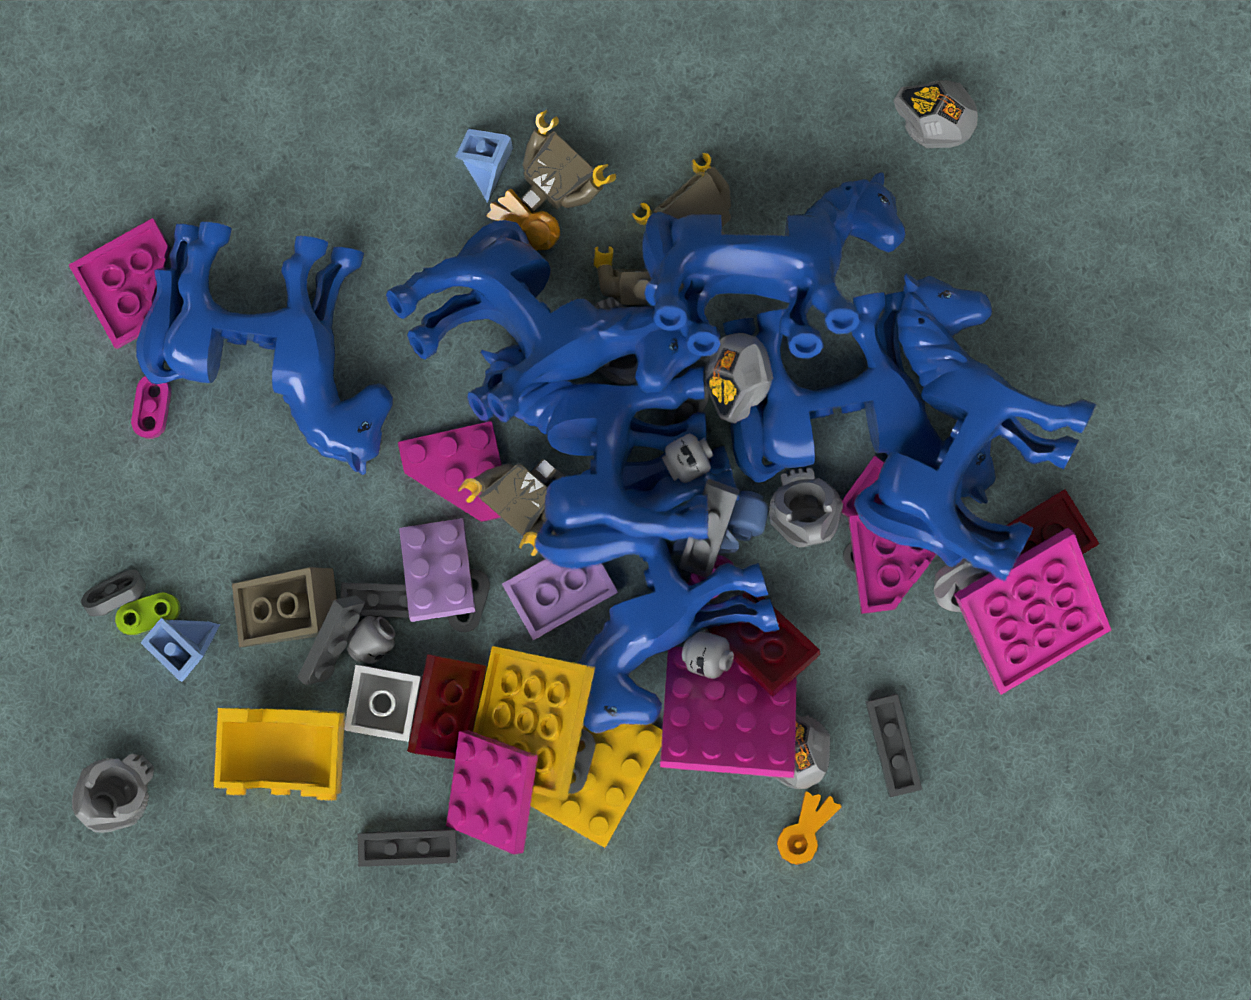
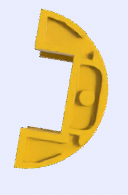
M218 708L214 788H226L227 795H246V789L271 788L272 795H291V790H301V796L317 797V800H337V794H341L345 712L273 708Z

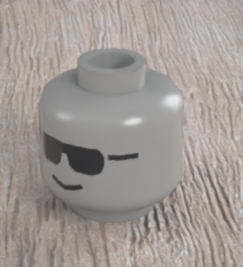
M687 434L665 447L666 455L662 459L673 480L679 478L681 482L688 483L710 470L708 458L714 455L705 439L698 441L693 434Z
M366 616L353 627L347 639L349 645L347 647L348 653L358 662L363 661L367 664H375L394 647L395 630L381 616Z
M698 632L686 640L682 651V660L686 662V667L690 672L708 678H717L724 670L728 671L733 662V652L730 651L729 642L726 638L707 632Z

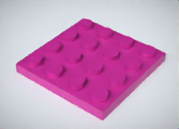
M1069 528L1020 555L1005 582L989 573L954 594L991 681L1000 695L1111 631L1076 536Z
M683 647L669 649L667 652L660 767L793 778L795 773L797 676L772 697L734 659L728 671L724 670L717 678H708L692 673L687 669L686 662L682 660Z

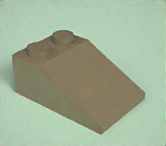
M309 567L233 583L232 590L239 647L317 637L334 600L337 599L333 568Z

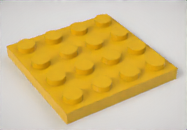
M492 646L473 732L537 755L532 792L567 800L595 667Z
M621 724L614 729L601 733L589 731L595 739V750L584 787L576 793L568 794L567 800L532 792L530 806L606 848L661 748L662 729L653 724ZM584 725L582 726V729L589 731ZM581 739L579 740L578 752L583 751L585 748V742ZM574 772L572 773L571 783L576 781V774Z

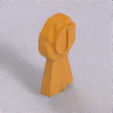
M508 189L505 195L498 198L502 205L496 202L490 204L491 212L486 216L495 221L507 220L518 223L525 232L529 245L535 250H548L558 241L560 228L555 217L546 211L531 213L513 189Z
M807 791L804 793L798 824L783 828L778 837L777 846L783 859L791 864L799 865L813 858L818 847L815 833L842 806L839 803H834L832 796H828L816 812L821 795L816 794L812 796Z

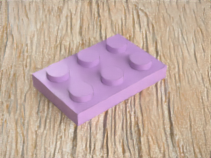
M463 518L399 528L410 621L414 622L476 612Z
M545 559L502 583L533 640L618 593L602 563L570 569L559 567Z

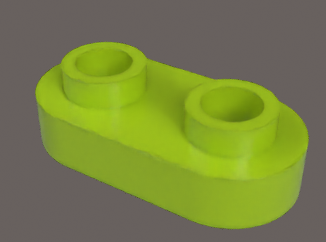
M157 593L121 606L116 613L115 622L122 633L138 635L150 631L160 618L176 620L180 614V603L170 593ZM162 602L167 605V611L163 615L159 614L157 610L158 605ZM130 613H134L136 616V622L133 625L127 623V616Z

